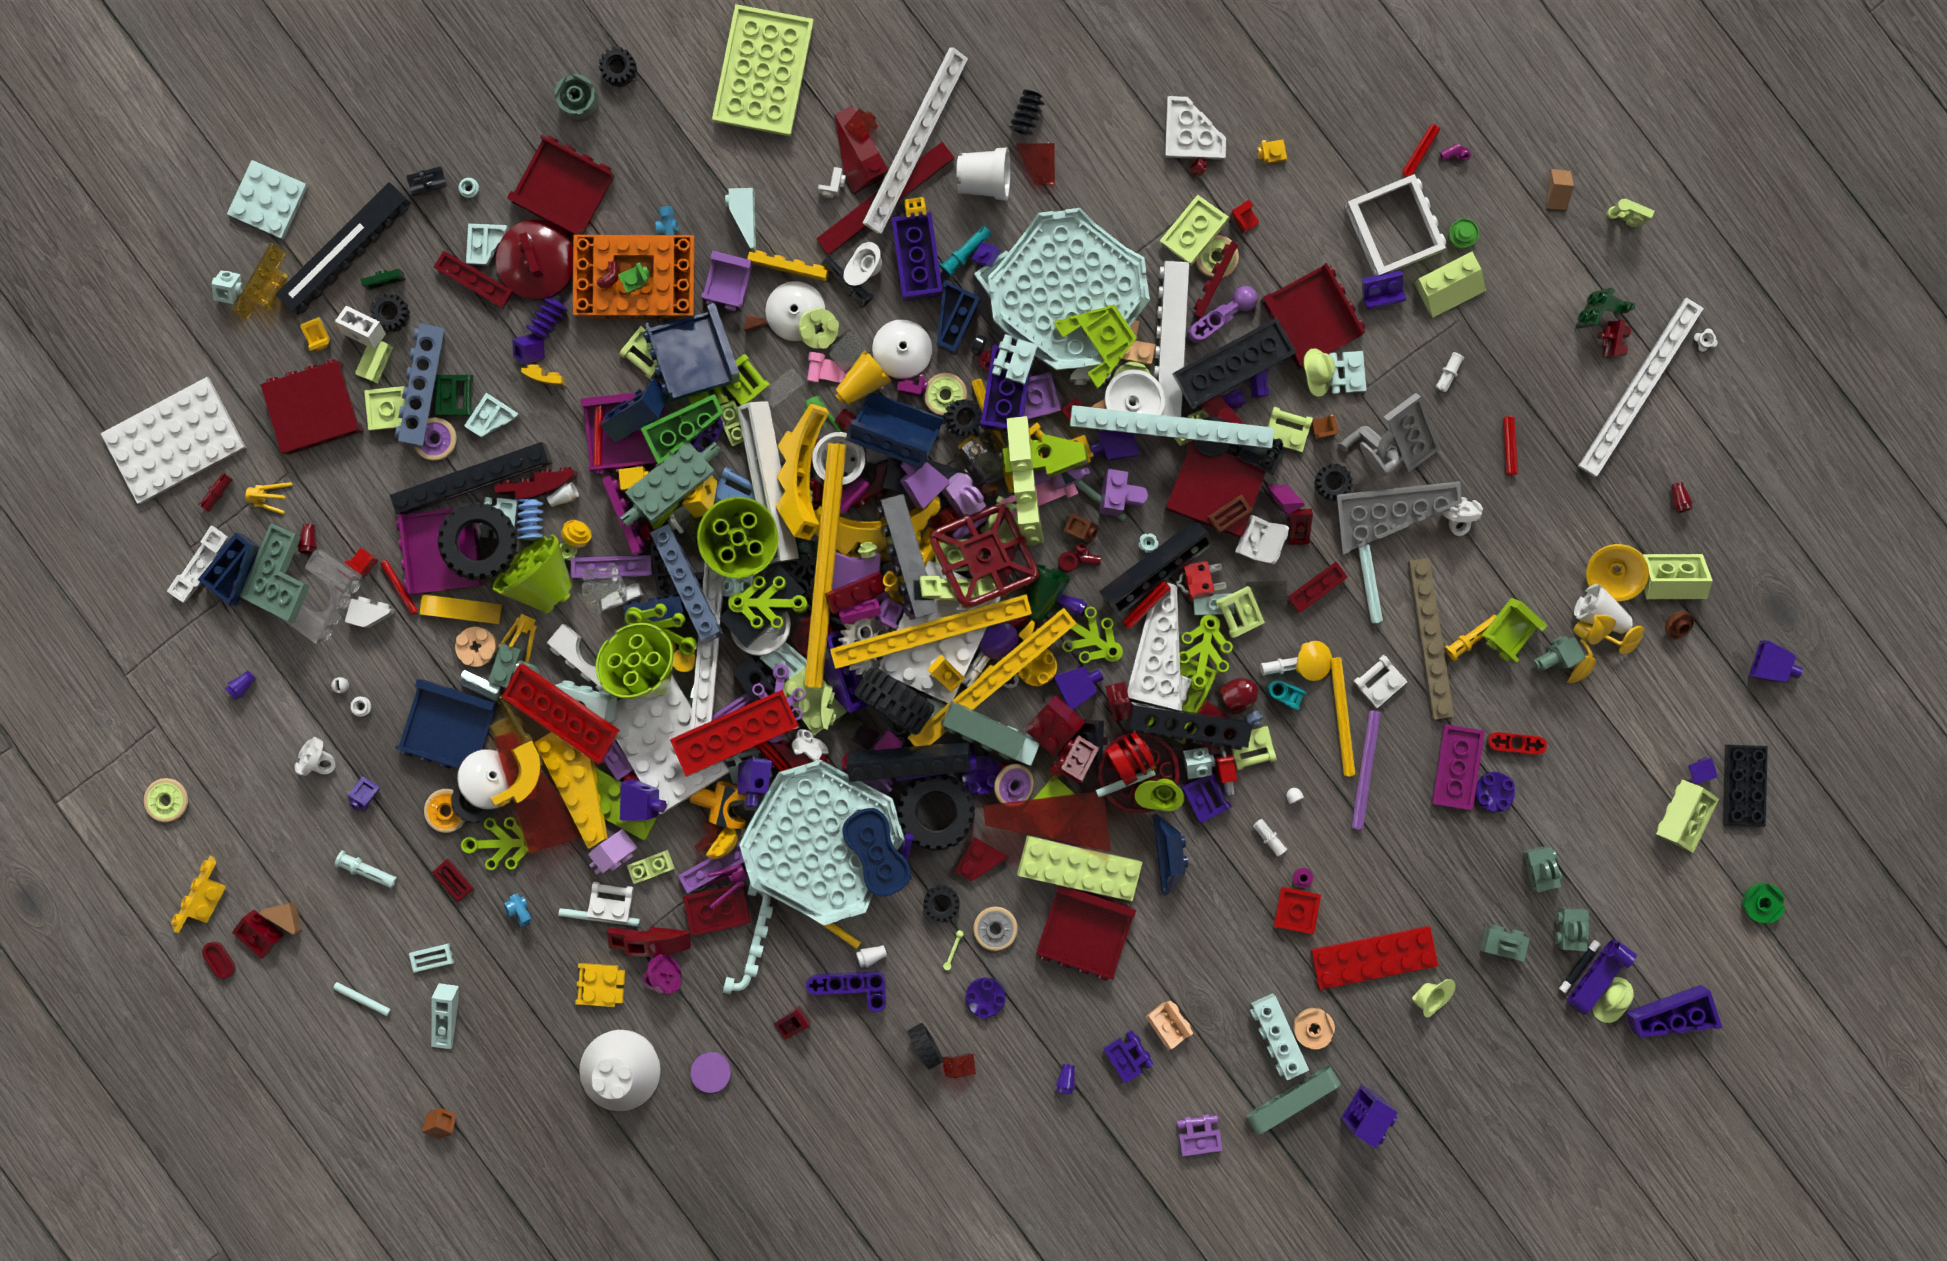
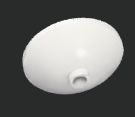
M791 281L780 285L771 293L766 304V318L771 329L779 337L789 341H802L798 331L799 319L808 310L810 311L815 308L825 309V304L822 296L814 287L804 282ZM797 306L798 310L796 312H792L791 307ZM821 323L819 325H814L813 328L816 329L815 333H817L821 328Z
M909 320L891 321L877 332L873 340V358L886 375L896 379H909L919 375L928 366L932 355V343L927 332L917 323ZM901 343H904L907 347L905 349H901L899 345Z
M1123 371L1116 375L1106 388V409L1161 415L1165 405L1163 389L1152 375L1144 371ZM1129 401H1133L1135 406H1131Z
M785 612L781 616L784 621V626L781 629H775L771 625L747 648L731 632L732 638L739 648L749 654L759 656L773 653L786 642L791 627L789 614ZM777 620L774 625H780L781 620Z
M479 750L470 754L462 762L458 770L457 781L462 795L472 805L482 809L499 808V805L493 806L489 798L510 788L516 782L518 774L514 764L504 754L494 750ZM489 773H493L495 778H490Z

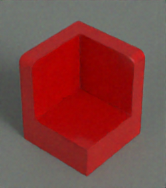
M1249 199L1230 213V216L1243 234L1259 224L1258 218L1251 210L1253 204Z
M360 547L351 560L346 559L344 563L358 574L367 576L378 559Z

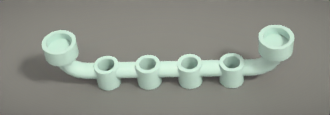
M751 883L747 895L756 896V893L762 895L763 900L743 979L740 983H734V978L726 977L723 993L730 995L731 991L744 990L749 985L751 977L756 978L758 965H755L756 957L761 958L763 946L760 945L761 937L766 938L768 926H764L766 918H771L773 907L770 906L771 896L752 888Z

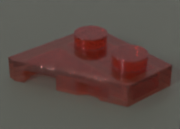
M1016 143V149L1019 151L1034 184H1055V143Z

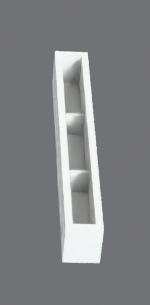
M1165 261L1163 267H1160L1159 279H1163L1162 287H1159L1158 299H1162L1161 306H1158L1157 318L1160 319V326L1156 328V338H1159V346L1155 347V358H1158V366L1154 367V378H1157L1164 392L1165 405L1161 414L1164 416L1181 417L1182 391L1172 374L1184 367L1189 262Z
M768 401L749 402L737 407L755 500L770 511L776 521L779 534L777 551L769 564L799 559L795 537L776 508V505L785 493V489L776 477L781 470L769 403Z

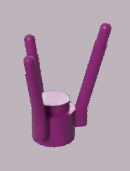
M735 865L731 868L707 874L708 877L721 876L705 883V886L729 878L731 884L736 883V885L710 905L711 909L736 889L745 885L743 881L747 879L742 865Z

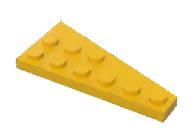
M552 732L534 742L587 848H593L608 839L604 814L601 813V797L598 794L596 785L598 780L594 761Z

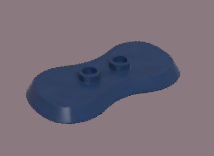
M866 808L848 817L842 829L843 838L862 863L864 882L868 890L880 897L890 896L902 890L909 883L911 870L907 860L895 849L891 841L890 826L886 816L878 809Z

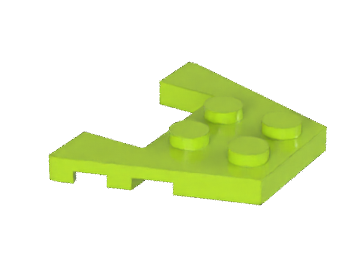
M1115 304L1053 322L1062 338H1065L1081 327L1104 360L1103 363L1087 373L1097 389L1137 339Z

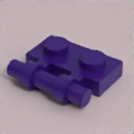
M1132 1030L1125 1034L1129 1039L1127 1043L1124 1044L1119 1037L1103 1048L1125 1084L1142 1073L1138 1065L1144 1063L1146 1068L1154 1065L1150 1059L1151 1055L1141 1045V1039ZM1133 1047L1139 1055L1135 1059L1128 1051Z

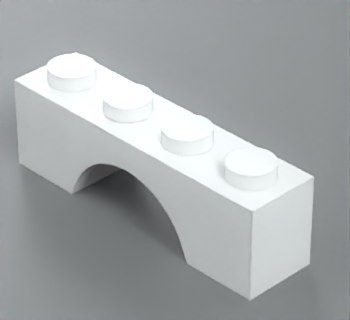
M562 624L547 642L551 646L549 649L557 656L561 654L565 657V663L571 668L577 667L581 671L580 675L585 680L595 682L597 690L606 691L597 679L595 666L588 664L580 654L579 646L582 637L567 625Z

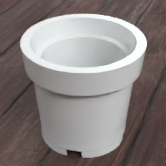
M1008 147L996 148L995 151L959 153L960 156H958L957 177L959 182H961V184H957L959 194L992 196L996 200H1008L1010 190V153Z
M834 432L828 434L815 446L812 456L813 466L816 473L823 480H825L828 443L846 445L844 472L848 475L846 477L843 476V485L851 483L861 474L865 465L864 449L862 446L846 441L847 433Z

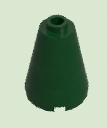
M1036 564L1040 576L1038 580L1030 584L1028 592V602L1032 614L1028 615V618L1037 622L1040 619H1045L1071 580L1063 572L1053 568L1052 570L1048 569L1042 564Z

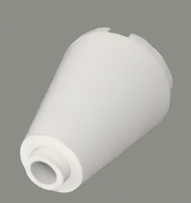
M1594 584L1585 590L1587 592L1584 598L1580 596L1575 605L1574 615L1580 621L1583 620V622L1593 625L1594 615L1611 616L1616 620L1612 631L1619 634L1628 632L1633 625L1632 617L1599 584Z

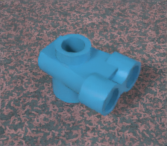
M672 206L658 208L661 220L656 221L657 234L676 235V232L679 231V225L677 220L673 218Z
M518 893L509 897V901L503 903L509 917L517 916L520 927L531 923L532 918L526 910L528 904L523 896L519 897Z

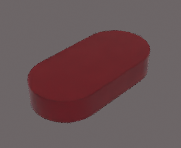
M213 941L203 947V958L216 977L227 979L235 973V963L221 943Z

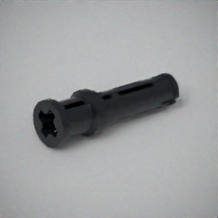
M830 256L822 261L821 266H824L847 290V295L849 297L852 296L859 303L861 309L869 304L874 297L872 294H868L861 285L850 286L845 282V279H843L844 270Z

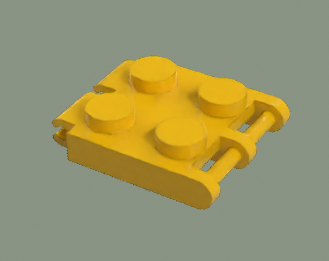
M578 963V968H580L579 981H577L576 985L578 986V999L575 1000V1004L615 1007L616 1003H623L624 988H617V985H624L625 970H619L618 965Z

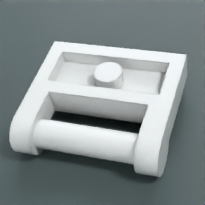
M1382 655L1379 658L1380 661L1360 678L1357 677L1353 681L1375 708L1381 706L1407 683L1406 679L1385 655ZM1385 667L1388 671L1367 688L1365 684Z
M594 881L587 917L628 924L634 887L627 886V888L602 885L600 882ZM599 892L625 896V901L598 898Z

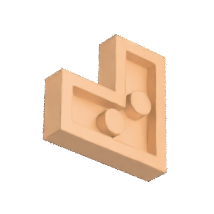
M1135 320L1130 328L1137 337L1139 321ZM1135 340L1121 360L1152 365L1155 344Z

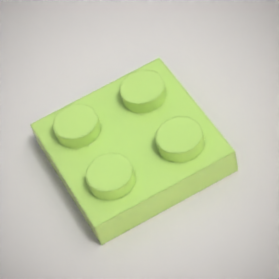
M405 386L364 390L369 431L394 429L397 426H401L402 419L398 418L400 406H405L406 399H402ZM410 420L406 422L407 427H410Z

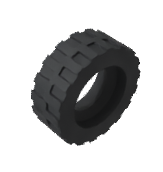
M457 785L453 790L451 796L452 808L455 814L464 821L477 823L486 820L495 810L482 808L470 810L464 804V796L459 786Z
M923 1023L908 1030L914 1048L929 1070L944 1062L938 1046Z

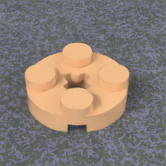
M470 627L457 636L455 650L458 658L464 664L480 667L492 660L497 651V642L494 635L488 630L481 627ZM475 641L477 644H481V647L478 648L479 652L471 649Z
M1308 1008L1300 1012L1294 1019L1293 1030L1296 1039L1302 1045L1310 1049H1321L1330 1043L1335 1032V1025L1330 1015L1322 1009ZM1312 1023L1319 1025L1316 1034L1312 1031L1309 1032Z

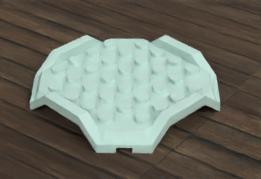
M1081 208L1037 213L1024 234L998 267L988 276L993 321L1008 335L1012 336L1016 342L1018 339L1038 345L1035 356L1056 370L1097 366L1103 362V359L1081 327L1065 338H1062L1053 325L1054 321L1115 304L1125 321L1131 326L1150 301L1145 258L1126 248L1099 227Z
M822 760L779 772L768 788L767 794L763 797L739 844L751 887L806 914L822 925L866 913L873 893L865 885L862 863L857 854L845 843L842 829L844 822L852 814L866 808L878 809L888 819L891 841L895 849L898 850L904 842V836L897 818L893 799L861 781L849 782L848 774Z

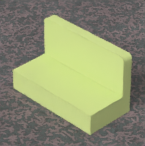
M382 341L376 349L367 346L355 374L378 384L394 347Z

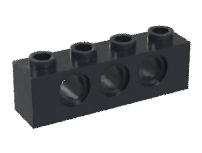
M750 657L732 670V672L755 702L760 700V698L754 695L752 691L754 686L751 682L752 675L758 673L761 676L759 684H762L765 690L768 689L772 693H775L776 681L770 674L768 676L763 671L765 666L759 658L755 660L754 657ZM756 687L755 692L761 693L762 687ZM794 711V717L798 718L799 714L796 711Z

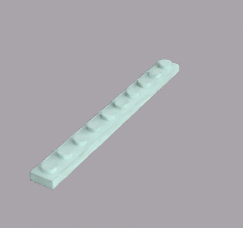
M1072 405L1070 426L1264 448H1272L1274 434L1273 427Z

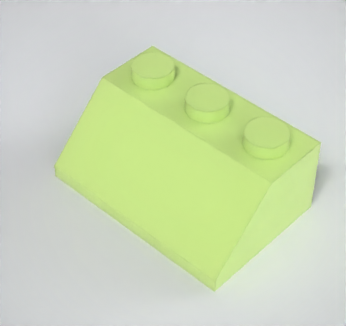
M1473 252L1436 269L1414 282L1432 318L1486 291L1482 269Z
M1643 554L1649 567V579L1643 589L1647 599L1708 598L1713 580L1703 554Z
M1682 780L1676 787L1675 796L1672 802L1668 804L1663 821L1659 823L1656 834L1694 853L1719 798L1703 787Z

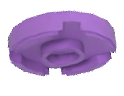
M718 1052L701 1054L695 1059L691 1067L692 1082L703 1092L714 1093L720 1091L727 1085L731 1077L729 1061Z

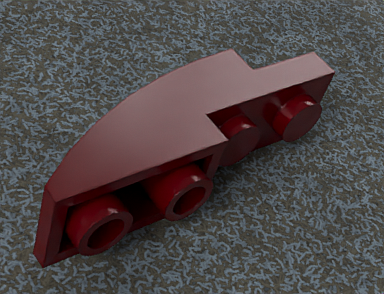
M572 467L559 468L560 471L552 472V469H540V473H534V481H532V478L520 479V483H513L512 480L500 481V484L494 485L495 493L499 495L515 493L517 500L542 497L555 492L563 484L570 483L578 476V472L572 470Z
M650 926L648 932L611 927L607 931L609 948L623 949L626 956L667 955L685 951L691 947L690 933L685 930Z

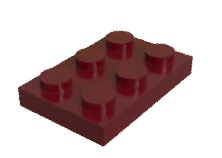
M734 885L683 896L691 936L751 923L744 886L736 889L712 909L710 905Z

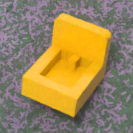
M320 317L300 325L309 343L308 348L310 351L314 349L320 351L327 347L330 337Z

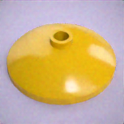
M1613 544L1599 549L1592 555L1586 567V579L1589 587L1599 584L1616 601H1625L1637 596L1645 588L1649 579V567L1645 557L1635 548L1623 544ZM1618 565L1621 568L1616 570L1613 567Z

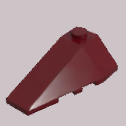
M853 105L836 113L835 119L844 175H846V180L855 194L884 179L888 173V168Z

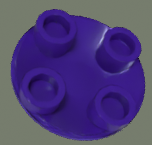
M1002 622L987 626L979 646L983 654L988 658L1001 660L1018 646L1019 636L1012 625Z
M986 755L975 756L977 769L962 772V782L971 793L986 795L994 791L995 780L1000 773V767L993 758Z
M1486 773L1477 782L1476 799L1488 811L1500 812L1506 810L1514 800L1515 784L1513 780L1503 773Z
M987 977L973 981L965 994L968 1009L983 1019L999 1013L1006 1001L1002 985L998 981Z

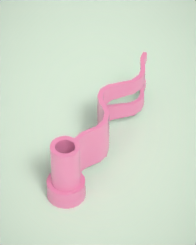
M809 352L808 361H810L807 381L819 383V379L841 383L854 363L827 360L824 354Z
M1052 479L1036 485L1038 506L1064 495H1067V498L1079 494L1075 484L1056 490ZM1013 495L999 502L1000 505L1016 501V498ZM1017 509L1012 512L1013 517L1018 515Z

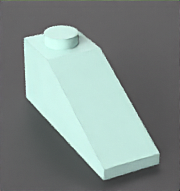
M729 188V195H725L726 207H729L751 251L755 252V192L753 188Z
M439 983L432 996L431 1047L452 1049L459 986Z

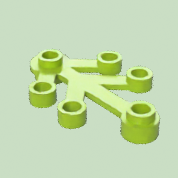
M762 576L755 577L753 584L746 591L734 593L728 601L730 609L736 613L742 612L751 621V625L755 629L762 628L764 621L760 616H756L749 607H757L771 621V625L775 629H781L784 626V621L780 616H776L769 607L793 608L797 613H802L808 608L807 600L801 595H797L793 599H770L776 592L784 589L786 586V581L781 576L775 577L773 584L757 599H750V597L758 589H763L766 586V581ZM758 580H763V583L760 586H757L756 582ZM778 580L783 581V584L781 586L776 585V582ZM737 599L742 600L740 605H735ZM797 600L802 601L800 606H795ZM760 619V624L754 625V621ZM775 620H781L780 625L775 626Z
M657 604L655 608L644 611L631 607L626 611L625 621L628 625L647 623L657 626L671 641L679 644V649L684 655L690 656L697 649V642L694 638H683L666 629L673 626L681 627L685 622V617L682 614L676 613L672 618L653 622L647 618L654 616L663 617L667 612L665 605Z
M1087 607L1084 614L1088 619L1090 631L1078 623L1071 628L1086 639L1066 640L1062 644L1063 650L1071 652L1073 649L1096 645L1102 650L1091 653L1083 651L1079 654V660L1082 663H1088L1090 660L1105 658L1111 662L1119 660L1122 657L1123 649L1114 640L1113 620L1104 618L1101 622L1102 628L1105 629L1106 643L1099 637L1095 618L1097 614L1094 607ZM1088 609L1094 610L1093 616L1087 615ZM1105 620H1109L1111 622V626L1109 628H1106L1103 625ZM1070 642L1072 648L1070 650L1065 649V643ZM1110 648L1116 649L1117 653L1114 656L1110 655ZM1082 654H1088L1089 659L1083 661L1081 659Z
M1211 614L1205 615L1201 619L1199 627L1191 632H1185L1180 638L1182 644L1190 645L1194 638L1204 633L1202 642L1186 652H1180V655H1185L1187 658L1186 661L1180 659V664L1182 665L1200 653L1197 672L1191 678L1192 682L1190 684V687L1195 691H1201L1207 685V679L1204 675L1208 655L1216 665V670L1219 673H1225L1229 669L1228 662L1221 659L1211 644L1212 636L1220 645L1219 649L1223 654L1230 653L1233 645L1224 639L1219 631V619ZM1207 621H1212L1214 626L1209 627ZM1184 636H1189L1190 641L1186 642ZM1224 644L1229 646L1228 651L1223 649ZM1219 664H1224L1226 669L1221 670ZM1197 678L1202 680V685L1196 683Z
M514 817L506 818L504 826L507 829H512L520 839H512L497 825L495 818H487L484 821V827L487 830H491L501 840H477L475 837H467L462 841L461 848L466 853H473L481 848H500L492 858L487 859L485 862V867L488 870H494L498 867L499 861L512 847H521L513 857L505 861V866L508 869H515L527 852L532 853L540 848L541 839L536 833H526L517 824V820ZM509 819L513 820L514 825L512 827L508 826L507 824ZM489 820H492L494 823L492 828L487 825ZM530 838L535 842L533 846L528 844ZM469 841L474 842L473 848H469ZM490 860H493L495 862V866L493 868L489 866ZM509 860L515 861L514 867L509 865Z

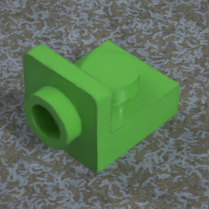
M640 262L636 264V267L618 274L627 294L648 286V278H651L646 266L642 267Z

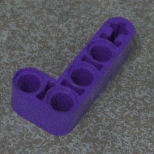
M1614 939L1611 940L1569 995L1567 1003L1583 1015H1586L1599 1000L1622 967L1627 969L1634 963L1637 954L1621 942Z
M880 971L814 974L806 982L807 991L813 995L867 992V1002L870 1010L880 1012L886 1005V979ZM879 977L882 981L881 985H872L871 978ZM834 978L839 979L841 987L833 988L830 983L831 980ZM859 978L862 983L861 986H852L851 979ZM825 979H827V989H824L825 985H819L818 989L811 985L814 980H817V983H824ZM880 997L883 1004L881 1006H874L872 998Z

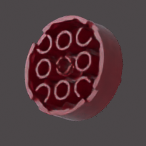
M1132 732L1118 736L1105 749L1115 743L1122 749L1126 748L1123 740L1125 737L1133 744L1134 742L1130 735ZM1143 732V734L1137 735L1144 740L1153 755L1156 766L1154 770L1155 775L1105 795L1116 807L1130 813H1147L1156 810L1144 808L1137 803L1135 791L1142 783L1169 779L1178 786L1179 782L1178 760L1171 747L1161 738ZM1105 749L1103 750V760L1098 762L1097 767L1100 788L1122 780ZM1147 764L1144 765L1146 770L1150 769Z

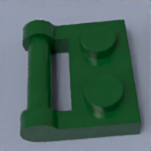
M436 375L437 416L472 415L471 382H473V375ZM458 382H463V409H458Z

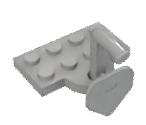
M1417 393L1384 416L1388 431L1382 437L1370 427L1362 426L1338 443V447L1342 451L1347 452L1348 448L1362 437L1375 449L1373 451L1366 443H1360L1367 463L1380 477L1386 476L1393 471L1399 462H1402L1404 469L1410 472L1441 449L1421 396Z

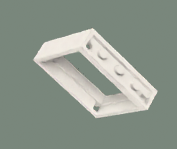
M1415 174L1350 200L1345 205L1374 276L1394 272L1440 253L1446 248L1445 237L1439 233L1437 218L1435 215L1432 216L1429 209L1431 207L1427 197H1424L1422 183L1419 178H1416ZM1409 185L1435 246L1384 266L1358 205Z

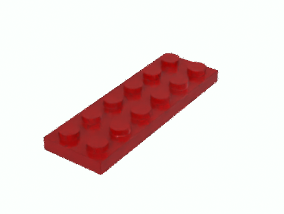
M523 663L518 665L502 696L503 699L599 765L603 763L620 732L615 726Z
M780 690L670 739V742L685 776L689 777L797 729L799 726L783 690Z
M1429 925L1311 949L1320 990L1438 966L1433 936Z

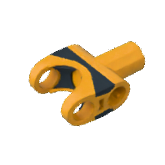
M717 781L715 791L704 788L690 797V803L711 809L709 822L728 828H745L746 820L740 818L734 812L731 805L735 800H746V795L738 794L737 784Z

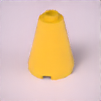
M865 350L836 388L838 393L835 396L842 404L846 402L850 405L889 384L892 380Z

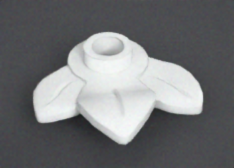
M798 730L795 735L796 738L792 742V749L796 755L805 753L815 762L820 759L821 754H828L827 746L820 739L815 738L808 730Z

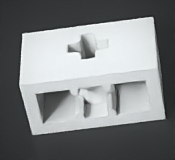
M348 306L343 309L335 320L342 334L373 349H376L386 335L379 321Z

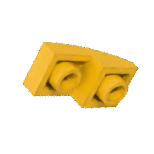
M527 365V368H521V372L533 380L553 386H565V378L560 376V373L549 372L545 376V370L540 368V365Z

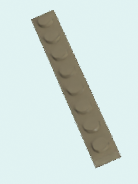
M1430 558L1408 561L1432 719L1454 717Z

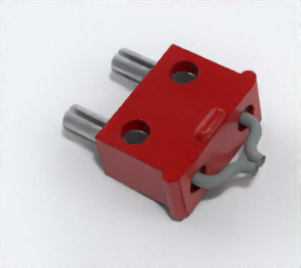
M1207 561L1187 564L1183 567V573L1180 574L1179 581L1176 582L1177 587H1181L1184 593H1188L1190 601L1213 596L1214 591L1226 589L1227 587L1225 582L1213 584L1210 572L1222 570V565L1214 564L1208 566ZM1183 575L1187 590H1185L1184 586L1180 584L1182 582Z
M1222 746L1221 754L1214 755L1218 779L1224 783L1225 792L1228 795L1235 794L1233 781H1237L1234 756L1226 753L1224 746Z

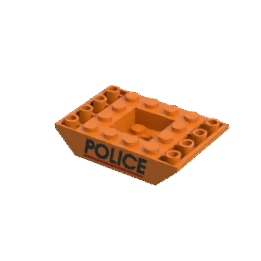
M574 235L573 316L593 319H682L694 316L695 236ZM610 261L618 262V274L636 267V264L640 262L642 267L646 266L651 277L648 278V286L630 294L626 293L619 276L617 282L607 289L600 288L597 285V280L608 273V262Z

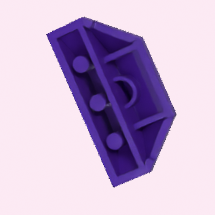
M838 631L827 636L824 670L829 685L833 688L832 692L835 693L834 698L850 713L866 708L868 704L855 696V689L863 679L862 674L856 675V669L850 671V665L835 669L830 649L843 645V642H840L838 639L844 638V635Z

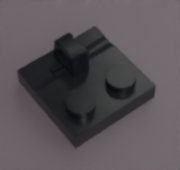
M1084 720L1085 723L1070 740L1073 741L1077 736H1080L1097 746L1099 749L1093 761H1102L1103 745H1107L1108 737H1104V720Z

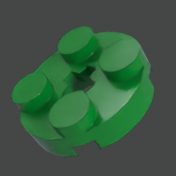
M1760 882L1747 889L1741 900V905L1751 920L1758 923H1773L1784 913L1785 898L1781 890L1776 886ZM1767 898L1766 904L1768 906L1766 908L1760 907V900Z

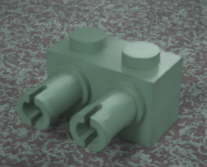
M1560 636L1550 641L1552 645L1546 647L1548 653L1533 660V664L1538 671L1541 669L1546 670L1554 665L1558 669L1570 668L1585 660L1586 657L1575 637Z

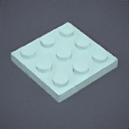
M251 160L227 214L284 240L308 185Z

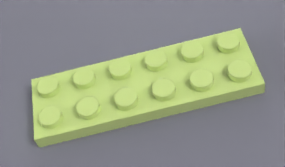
M1027 835L1017 875L1133 901L1143 862Z

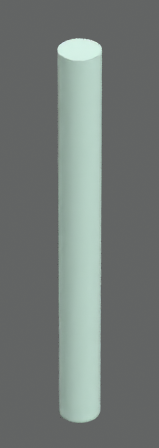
M559 909V916L636 927H639L640 919L629 917L627 924L588 918V912Z

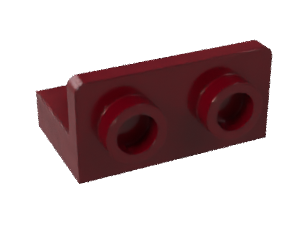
M252 910L245 915L232 932L233 935L261 959L266 957L275 943L284 936L256 910Z

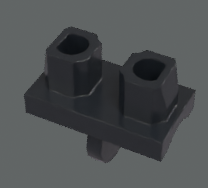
M441 166L406 175L412 196L447 187Z

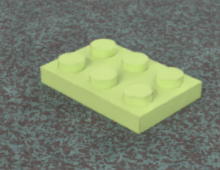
M1197 195L1162 237L1160 243L1192 266L1226 225L1229 217Z
M805 667L784 682L783 692L786 698H789L796 688L804 690V699L797 701L792 706L801 709L803 713L802 720L813 735H816L824 729L821 719V697L824 684H827L823 680L822 688L804 686ZM797 691L795 693V696L797 698H800L803 695L801 691ZM833 698L832 704H827L828 707L834 709L833 714H836L835 720L847 712L835 698Z

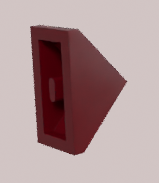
M799 1005L776 1021L774 1025L786 1040L807 1028L811 1021Z

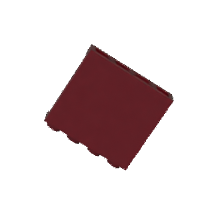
M540 135L542 141L517 188L514 192L510 191L507 199L543 220L559 226L562 230L572 235H584L615 176L609 166L600 163V165L594 163V159L586 154L581 156L575 153L576 149L567 144L565 146L558 144L559 141L550 135L547 138Z
M1327 263L1272 294L1269 293L1263 296L1261 299L1271 320L1278 319L1297 352L1292 358L1299 370L1304 367V357L1310 349H1318L1322 353L1329 354L1365 333L1363 321L1355 315L1356 309L1351 301L1348 302L1345 296V288L1341 283L1338 284L1334 268L1332 266L1329 267Z
M330 359L324 361V365L307 366L304 368V371L298 373L297 371H291L286 373L285 377L279 379L278 377H272L267 379L266 383L260 384L282 454L290 455L364 432L362 424L358 423L341 369L344 366L343 363Z
M1191 440L1165 509L1192 520L1196 519L1202 524L1215 528L1208 519V516L1239 495H1243L1252 509L1266 472L1238 459L1237 453L1230 455L1224 452L1222 455L1215 457L1205 456L1196 449L1193 440ZM1241 500L1215 516L1214 519L1217 521L1241 505ZM1243 507L1219 523V526H1224L1247 509ZM1250 513L1223 530V532L1241 537Z
M1058 885L1036 954H1039V958L1050 962L1051 959L1059 961L1058 965L1070 968V965L1077 967V971L1089 975V972L1097 974L1096 977L1101 980L1108 981L1109 978L1114 980V972L1132 919L1135 917L1137 910L1079 889Z

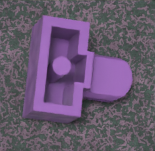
M1108 469L1103 476L1099 514L1119 517L1124 511V504L1142 506L1148 497L1146 489L1140 486L1128 485V472Z

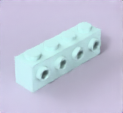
M1272 993L1252 1002L1253 1009L1250 1010L1254 1020H1259L1261 1027L1258 1029L1262 1038H1267L1270 1044L1267 1049L1271 1057H1275L1278 1062L1275 1067L1280 1077L1284 1075L1286 1080H1289L1309 1071L1276 996Z

